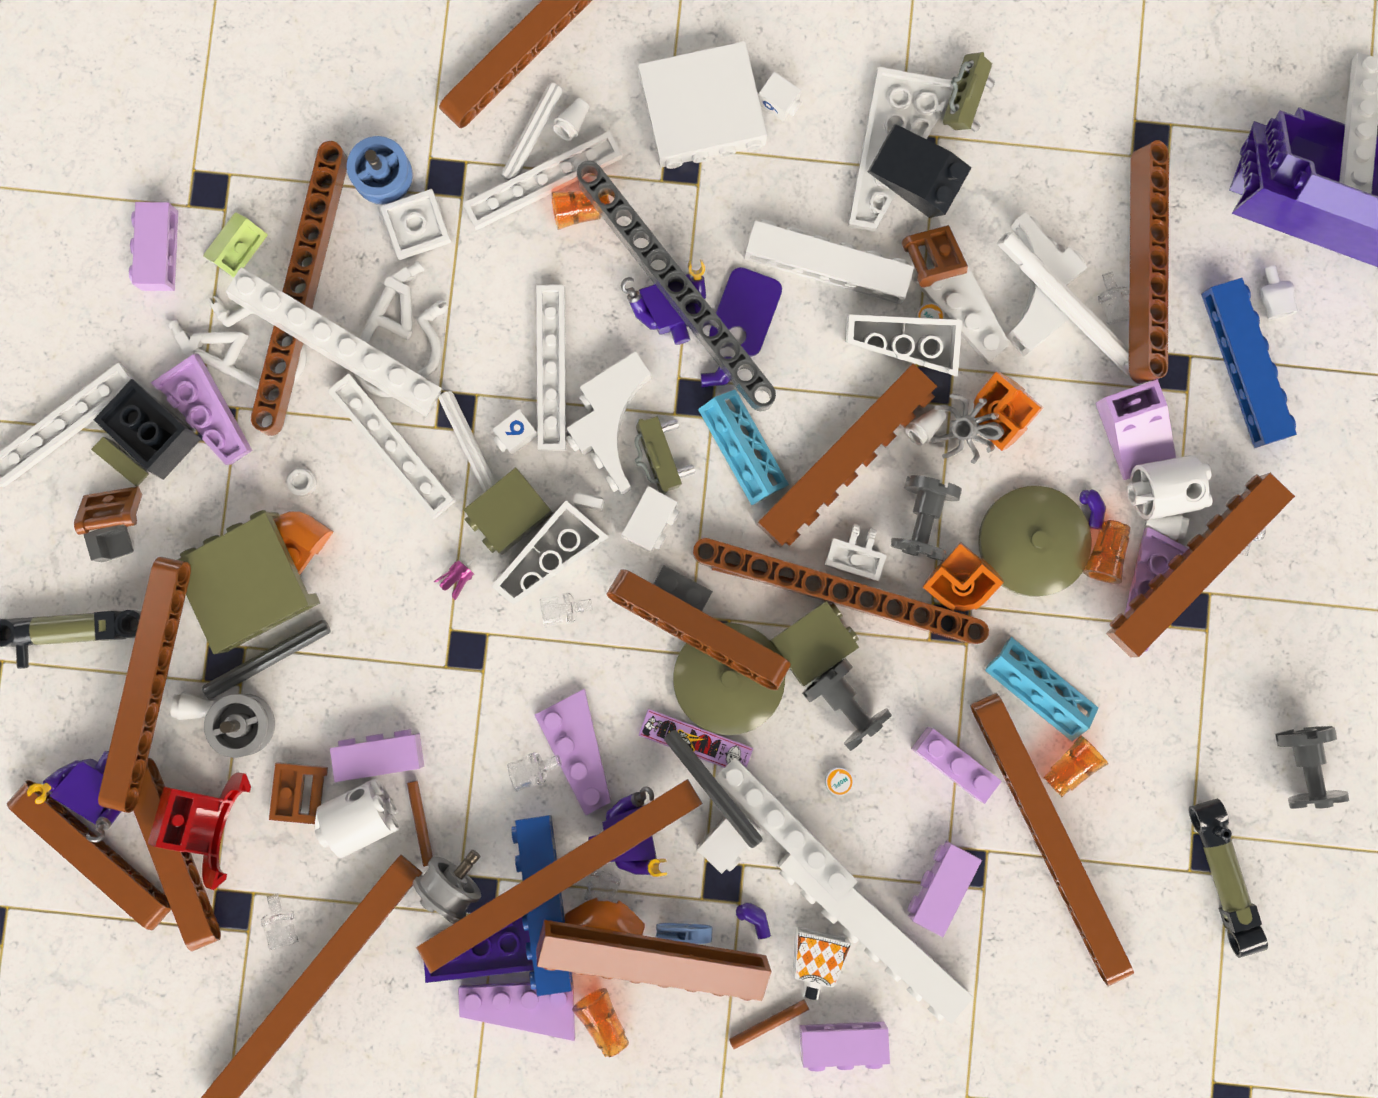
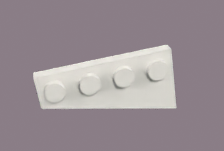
M969 266L966 274L936 281L929 287L923 288L919 285L918 280L915 282L927 298L944 311L946 319L962 320L961 336L987 364L1010 345Z

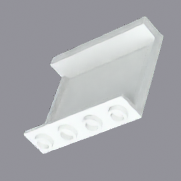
M745 41L638 64L640 82L645 94L659 155L660 168L667 167L673 169L681 166L684 162L693 161L694 163H700L712 156L728 157L739 150L755 151L762 148V145H766L767 131Z

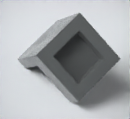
M118 525L100 528L83 534L91 561L106 562L131 554L134 551L126 526Z

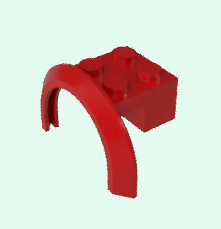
M240 772L233 774L226 783L219 798L164 787L148 844L158 848L203 855V883L206 888L215 890L227 878V874L221 871L219 864L223 830L229 812L237 797L242 792L250 793L251 785L247 775Z

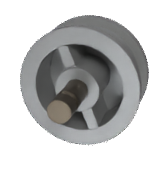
M234 694L219 699L210 707L204 721V732L210 746L219 754L232 758L248 756L261 751L270 742L275 729V718L270 706L263 699L252 694Z
M471 850L458 867L444 858L432 857L428 862L429 869L424 875L416 877L413 881L416 892L422 898L420 904L430 912L435 910L452 924L466 917L467 907L471 902H478L481 898L480 889L467 875L473 864L481 857L480 854L475 850Z

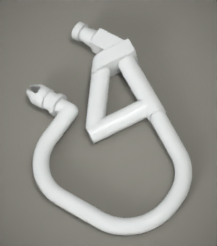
M416 261L410 267H404L392 276H387L384 282L386 287L359 339L368 343L379 325L409 340L413 332L411 288L405 284L412 280L419 271L422 272L424 270L419 261ZM395 292L400 294L401 324L383 316ZM438 301L429 309L426 308L425 312L417 318L432 347L429 362L416 372L424 378L428 377L436 369L440 361L441 343L429 320L433 321L435 317L446 312L448 305L445 301ZM354 374L361 387L370 394L379 397H392Z
M213 296L217 301L214 303L210 298L211 308L217 314L218 320H221L226 327H230L246 316L253 314V312L242 307L230 315L229 310L225 308L221 299ZM178 320L168 324L184 355L190 357L193 354H198L205 364L258 389L259 379L233 366L249 336L236 331L194 333L190 338L180 327ZM287 336L292 342L293 336ZM232 343L224 360L202 350L203 344ZM304 344L296 369L295 381L301 376L306 365Z

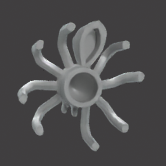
M951 394L950 398L959 399L963 402V416L954 407L936 405L935 410L950 411L957 420H951L953 426L950 429L953 433L933 437L931 442L936 443L953 438L960 439L958 447L942 454L943 458H949L963 449L964 441L966 440L974 455L971 463L975 464L980 455L972 439L988 446L987 453L995 449V446L984 438L998 440L1004 434L1002 426L996 422L983 425L978 423L990 419L995 420L999 417V414L991 413L975 419L976 414L987 403V399H979L977 406L968 415L969 401L960 394Z

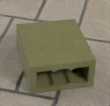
M516 467L464 509L468 515L465 518L468 525L475 532L479 529L483 533L485 538L482 542L492 553L497 551L501 555L553 514L551 509Z
M827 601L823 602L770 640L778 653L790 662L791 666L789 669L801 686L807 685L859 648L856 643L859 640L858 636L850 626L845 628L840 621L843 615L834 603L829 605Z

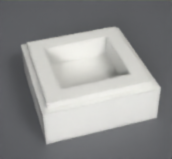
M579 492L575 493L573 501L575 506L598 511L603 510L604 500L602 497Z

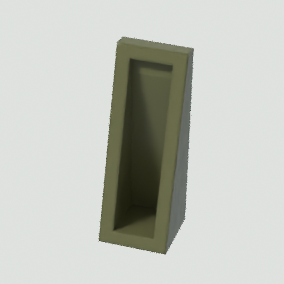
M102 437L91 449L135 486H139L149 475L146 470L111 439Z

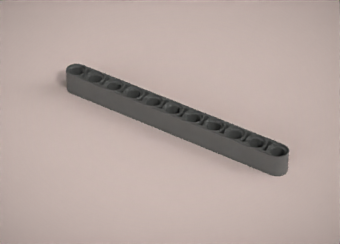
M594 161L582 162L577 168V181L580 190L749 405L759 412L768 410L776 398V391L773 385L602 168ZM587 173H593L597 176L592 182L582 179ZM604 195H611L614 200L612 203L604 204L600 201V198ZM622 216L631 219V223L627 226H621L616 221ZM638 238H644L649 244L644 248H638L634 245V241ZM655 260H662L666 267L662 270H656L652 268L651 263ZM677 281L682 284L683 289L679 292H673L668 288V285L671 282ZM690 303H694L700 307L701 311L697 314H690L686 311L685 307ZM707 325H712L716 327L718 333L715 336H707L704 334L703 328ZM724 347H730L734 350L735 356L731 359H726L720 354V350ZM741 369H748L752 374V379L743 381L738 377L737 372ZM757 391H765L768 393L770 400L766 403H760L756 400L755 393Z

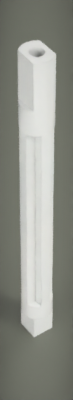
M1013 232L1005 233L997 244L1130 377L1129 349Z

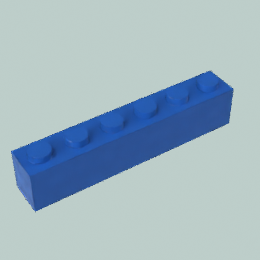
M1243 278L1210 287L1201 296L1254 449L1297 435L1295 430L1296 421L1289 413L1286 404L1287 395L1280 387L1277 378L1278 369L1271 361L1268 352V341L1260 330V318L1252 307L1249 287L1244 284Z
M552 815L515 820L516 826L511 827L513 844L518 843L519 855H515L517 873L522 872L523 881L557 860ZM562 892L522 916L524 931L529 930L530 942H526L527 959L533 960L534 971L529 973L530 985L532 990L536 989L537 997L570 992L574 988L572 972L562 970L550 971L543 967H537L536 948L544 920L565 923Z

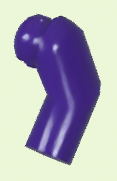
M727 356V357H724V358H726V359H731V358H733V357ZM718 367L716 372L701 373L702 387L724 386L730 381L720 367Z
M1083 490L1080 493L1079 500L1083 505H1088L1091 510L1089 527L1102 530L1106 505L1096 490Z
M744 903L736 908V916L739 920H746L754 924L758 939H765L771 936L766 913L762 908L752 903Z

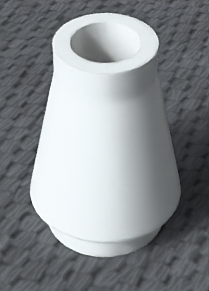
M577 98L572 105L555 118L553 129L561 138L570 141L573 137H577L584 118L590 109L584 100Z
M934 407L929 412L911 421L906 429V434L918 446L924 443L927 444L947 416L943 410H935Z
M1183 514L1145 520L1144 529L1149 527L1174 541L1177 539L1184 540L1188 530L1189 518H1184Z
M184 692L181 695L174 694L171 704V717H178V720L204 718L216 701Z

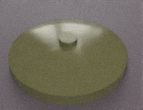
M1026 486L1003 495L988 509L979 530V552L981 559L983 558L1002 577L1004 581L1001 585L1002 587L1022 596H1047L1066 589L1082 574L1091 553V531L1083 511L1070 497L1049 487Z
M723 623L779 654L772 642L756 629L737 623ZM686 643L675 663L673 684L680 707L696 725L715 734L739 735L758 728L773 715L784 693L785 677L778 690L768 689Z

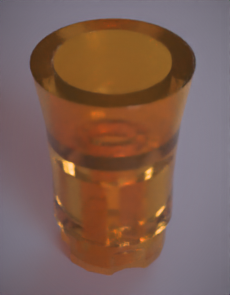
M551 191L557 230L587 221L599 220L602 217L582 191ZM608 195L600 198L602 203H610Z
M1114 520L1103 522L1091 556L1083 570L1086 576L1107 583H1122L1123 565L1130 540L1128 536L1131 527Z
M1080 735L1069 750L1050 767L1051 771L1043 778L1063 797L1109 763L1087 739Z
M606 988L598 989L586 995L573 1006L572 1011L583 1023L598 1049H601L605 1057H613L629 1045L625 1030L618 1019Z

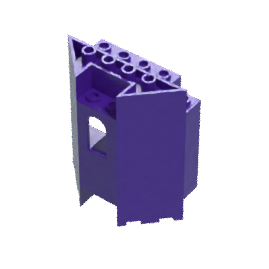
M1299 107L1294 115L1280 110L1276 118H1271L1267 125L1254 121L1248 139H1246L1240 150L1241 158L1229 191L1242 195L1231 214L1378 267V136L1376 137L1372 191L1370 194L1339 182L1345 124Z

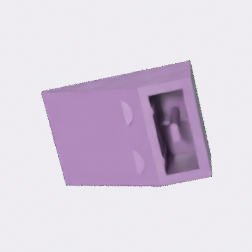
M1158 379L1104 397L1095 403L1123 480L1130 479L1132 469L1136 465L1176 458L1168 406Z

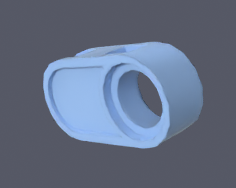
M659 923L656 925V938L694 944L712 942V926L684 923Z

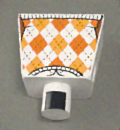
M796 926L793 974L796 979L804 981L801 994L803 997L818 1000L821 985L835 987L851 948V942L848 938Z

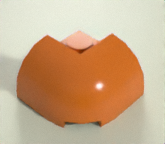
M995 372L977 394L973 402L975 408L979 403V399H987V403L979 410L974 417L975 419L991 413L999 414V417L995 420L990 419L978 424L983 425L996 422L1002 426L1004 434L998 440L988 439L1001 451L1014 444L1028 429L1027 426L1044 408L1028 395L1022 386L1000 372Z
M289 511L274 519L300 575L315 554H319L333 534V531L312 516L302 512Z
M960 542L946 559L935 568L925 581L923 588L947 608L953 611L976 610L982 606L1004 581L990 564L983 558L980 559Z
M596 897L565 914V923L637 935H643L645 923L627 905L619 900L617 903L598 901Z

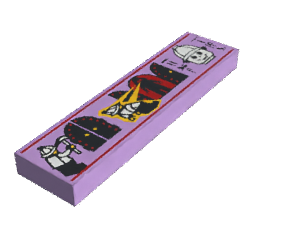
M648 709L639 736L668 746L664 738L668 733L676 730L698 758L724 768L734 758H737L747 768L753 751L752 747Z

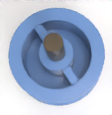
M372 136L363 139L353 147L347 159V173L350 181L359 194L372 203L389 204L397 201L407 193L413 179L412 166L401 146L392 139L382 136Z

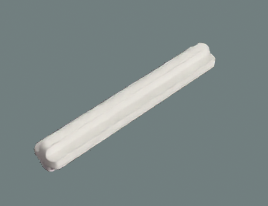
M553 82L548 84L502 171V175L506 180L509 181L519 176L562 94V88Z
M446 391L439 395V400L482 490L486 492L496 484V481L452 391Z

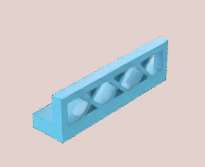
M736 389L714 397L698 409L751 505L760 502L767 496L789 485ZM726 400H731L735 407V412L729 409L725 402ZM740 424L746 427L749 432L748 436L743 434ZM754 449L760 452L762 460L756 457ZM767 473L773 475L777 485L772 486Z
M1011 637L1006 641L1000 654L985 669L988 674L1072 742L1090 729L1099 708L1014 638ZM1010 650L1019 655L1020 661L1009 654ZM1033 669L1040 672L1042 679L1034 674ZM1054 686H1057L1060 690H1062L1064 697H1062L1056 692ZM1077 704L1087 711L1086 716L1079 711Z

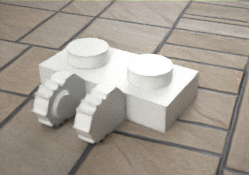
M854 523L848 542L835 538L832 539L824 565L879 582L887 555L872 550L877 529L871 528L868 531L865 547L855 545L860 533V524Z

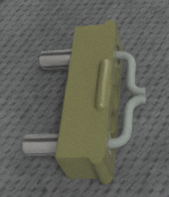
M984 52L966 54L958 77L954 76L951 83L954 88L943 118V124L949 125L954 130L971 129L977 132L980 129L979 127H981L974 117L985 86L992 88L995 85V80L989 76L993 63L984 56Z
M658 416L647 420L639 419L636 425L639 435L634 440L638 451V457L635 459L636 465L644 468L647 479L651 483H656L659 492L665 495L668 491L681 486L680 478L695 474L694 466L691 464L677 469L664 433L679 428L676 419L660 424ZM639 439L641 440L654 479L651 478L647 465L644 462H639L643 456Z

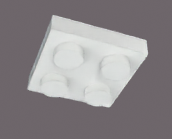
M432 189L380 206L399 260L451 243Z

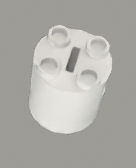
M1191 455L1136 465L1132 469L1130 483L1127 486L1128 500L1135 506L1138 514L1146 520L1202 510L1205 507H1210L1212 504V496L1209 492L1208 480L1211 478V470L1207 463H1201L1197 457Z
M377 778L317 807L314 829L322 847H330L336 856L343 858L399 830L398 823L393 816L397 813L395 804L391 798L385 799L383 787Z

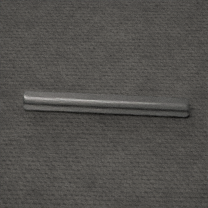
M320 620L203 685V693L208 699H213L328 635L331 632L328 623L325 620Z
M676 730L668 733L664 741L750 848H755L763 840L761 835Z

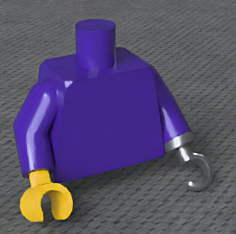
M700 259V269L693 270L691 261H689L688 270L693 277L690 278L689 274H686V276L702 297L706 299L705 279L702 276L705 272L704 262ZM632 277L623 279L620 285L621 290L628 294L627 299L635 317L650 330H657L659 335L671 332L675 345L691 340L686 323L656 285L635 291L633 287L625 288V284L629 281H634ZM675 281L671 282L668 288L673 292H679L683 289V286L680 282ZM690 303L685 307L686 311L690 314H697L701 311L700 307L694 303Z
M104 751L98 762L94 759L76 760L52 773L43 780V785L33 784L27 791L28 796L32 795L35 791L42 792V795L35 799L36 804L43 803L47 797L46 793L50 791L52 792L50 797L95 825L97 824L98 826L95 830L101 835L95 838L91 837L89 833L86 835V838L94 843L104 839V830H108L122 812L102 807L98 802L109 751Z
M645 786L641 788L640 792H635L621 798L607 812L606 820L602 822L603 830L608 829L643 807L642 805L646 800V791L649 794V800L653 801V790ZM594 835V836H589V837H588V840H590L591 838L595 837L596 835ZM650 836L610 861L615 862L619 869L635 875H652L654 877L667 875V872L662 873L659 870V864L667 862V860L664 858L657 859L653 836Z

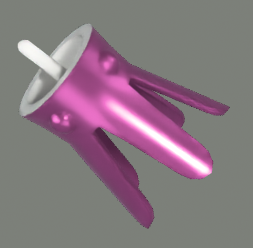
M459 560L454 562L448 572L433 582H438L447 576L439 585L445 591L459 580L452 593V598L456 600L466 582L475 575L468 569L473 561L470 560L466 566Z

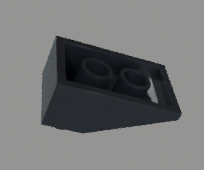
M895 124L867 172L928 218L946 215L972 167L951 151Z
M133 379L93 419L147 471L163 480L201 440L181 419Z

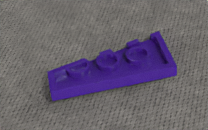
M522 917L432 973L429 972L424 963L425 983L534 971L533 960L527 959L526 942H530L529 930L524 931Z

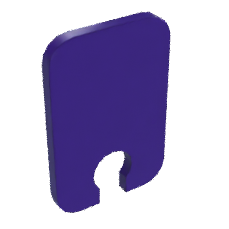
M740 267L734 269L730 274L716 314L728 330L735 327L744 330L746 340L741 346L750 357L759 354L782 294V285L776 279ZM711 325L709 336H715L718 331L716 327Z

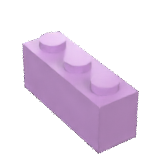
M135 202V211L131 215L134 238L130 241L133 265L129 267V278L132 284L142 291H175L178 210L169 202Z
M927 727L911 748V750L972 797L984 804L1002 782L933 728Z
M411 729L396 731L393 738L384 739L383 734L366 736L367 742L356 743L355 738L340 740L337 747L330 748L334 782L424 767L420 733L411 734Z
M948 841L945 842L944 846L940 845L937 848L933 860L936 862L931 871L927 870L920 884L923 887L918 897L914 896L908 906V911L910 912L908 917L913 922L941 937H944L982 861L975 855Z
M885 1022L800 1025V1047L803 1068L818 1072L824 1071L825 1067L837 1066L839 1070H852L854 1066L865 1065L868 1069H880L883 1067V1064H890L889 1033Z

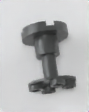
M911 475L910 478L907 476L904 488L917 494L913 513L917 515L912 539L892 538L890 546L900 549L903 553L918 556L919 553L926 554L928 558L943 561L946 551L928 544L934 519H940L944 501L960 500L962 488L952 483H948L946 488L944 484L939 483L940 480L917 475Z
M844 658L824 672L802 694L809 702L822 695L834 711L839 708L857 729L844 742V745L852 751L862 743L864 736L868 734L871 737L883 727L882 724L892 714L886 708L869 718L853 697L856 695V692L844 679V676L853 667Z
M1335 727L1303 728L1304 730L1294 731L1292 729L1275 734L1277 746L1293 747L1296 766L1303 767L1308 793L1289 797L1288 802L1291 809L1307 807V804H1314L1317 809L1330 808L1334 806L1333 803L1349 801L1347 791H1326L1321 765L1327 763L1323 743L1337 740Z

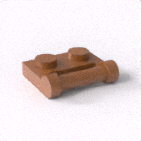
M949 225L909 235L902 240L904 251L909 253L918 273L917 280L921 287H929L936 281L967 273L968 265ZM925 245L935 268L928 270L919 250L920 246Z
M139 486L83 495L74 519L76 533L81 535L87 534L89 530L118 525H125L126 527L136 525V514L142 498Z
M275 763L269 820L315 824L317 807L321 806L324 776H327L328 767ZM305 775H313L309 813H301Z

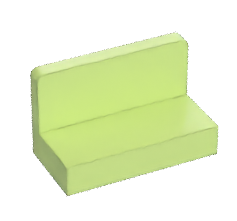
M234 213L203 256L234 278L239 269L245 267L268 234L246 217Z

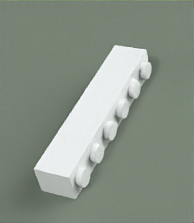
M769 220L754 221L744 258L897 304H902L906 298L915 267L908 265L909 263L904 259L893 258V260L882 257V254L876 251L868 250L863 252L856 250V247L849 243H840L839 245L829 242L828 238L821 235H814L813 237L804 235L797 228L788 227L783 229L777 227L776 223Z

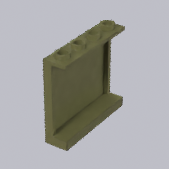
M266 510L258 511L250 516V521L244 524L236 523L228 527L226 534L220 537L215 535L205 539L203 546L198 549H187L181 552V558L177 559L188 562L191 566L186 596L213 654L228 652L320 604L316 593L308 594L274 522V519L280 517L279 513L266 512Z

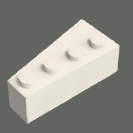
M847 314L845 342L958 377L962 320Z
M565 501L492 587L514 605L603 542L608 536L569 502Z

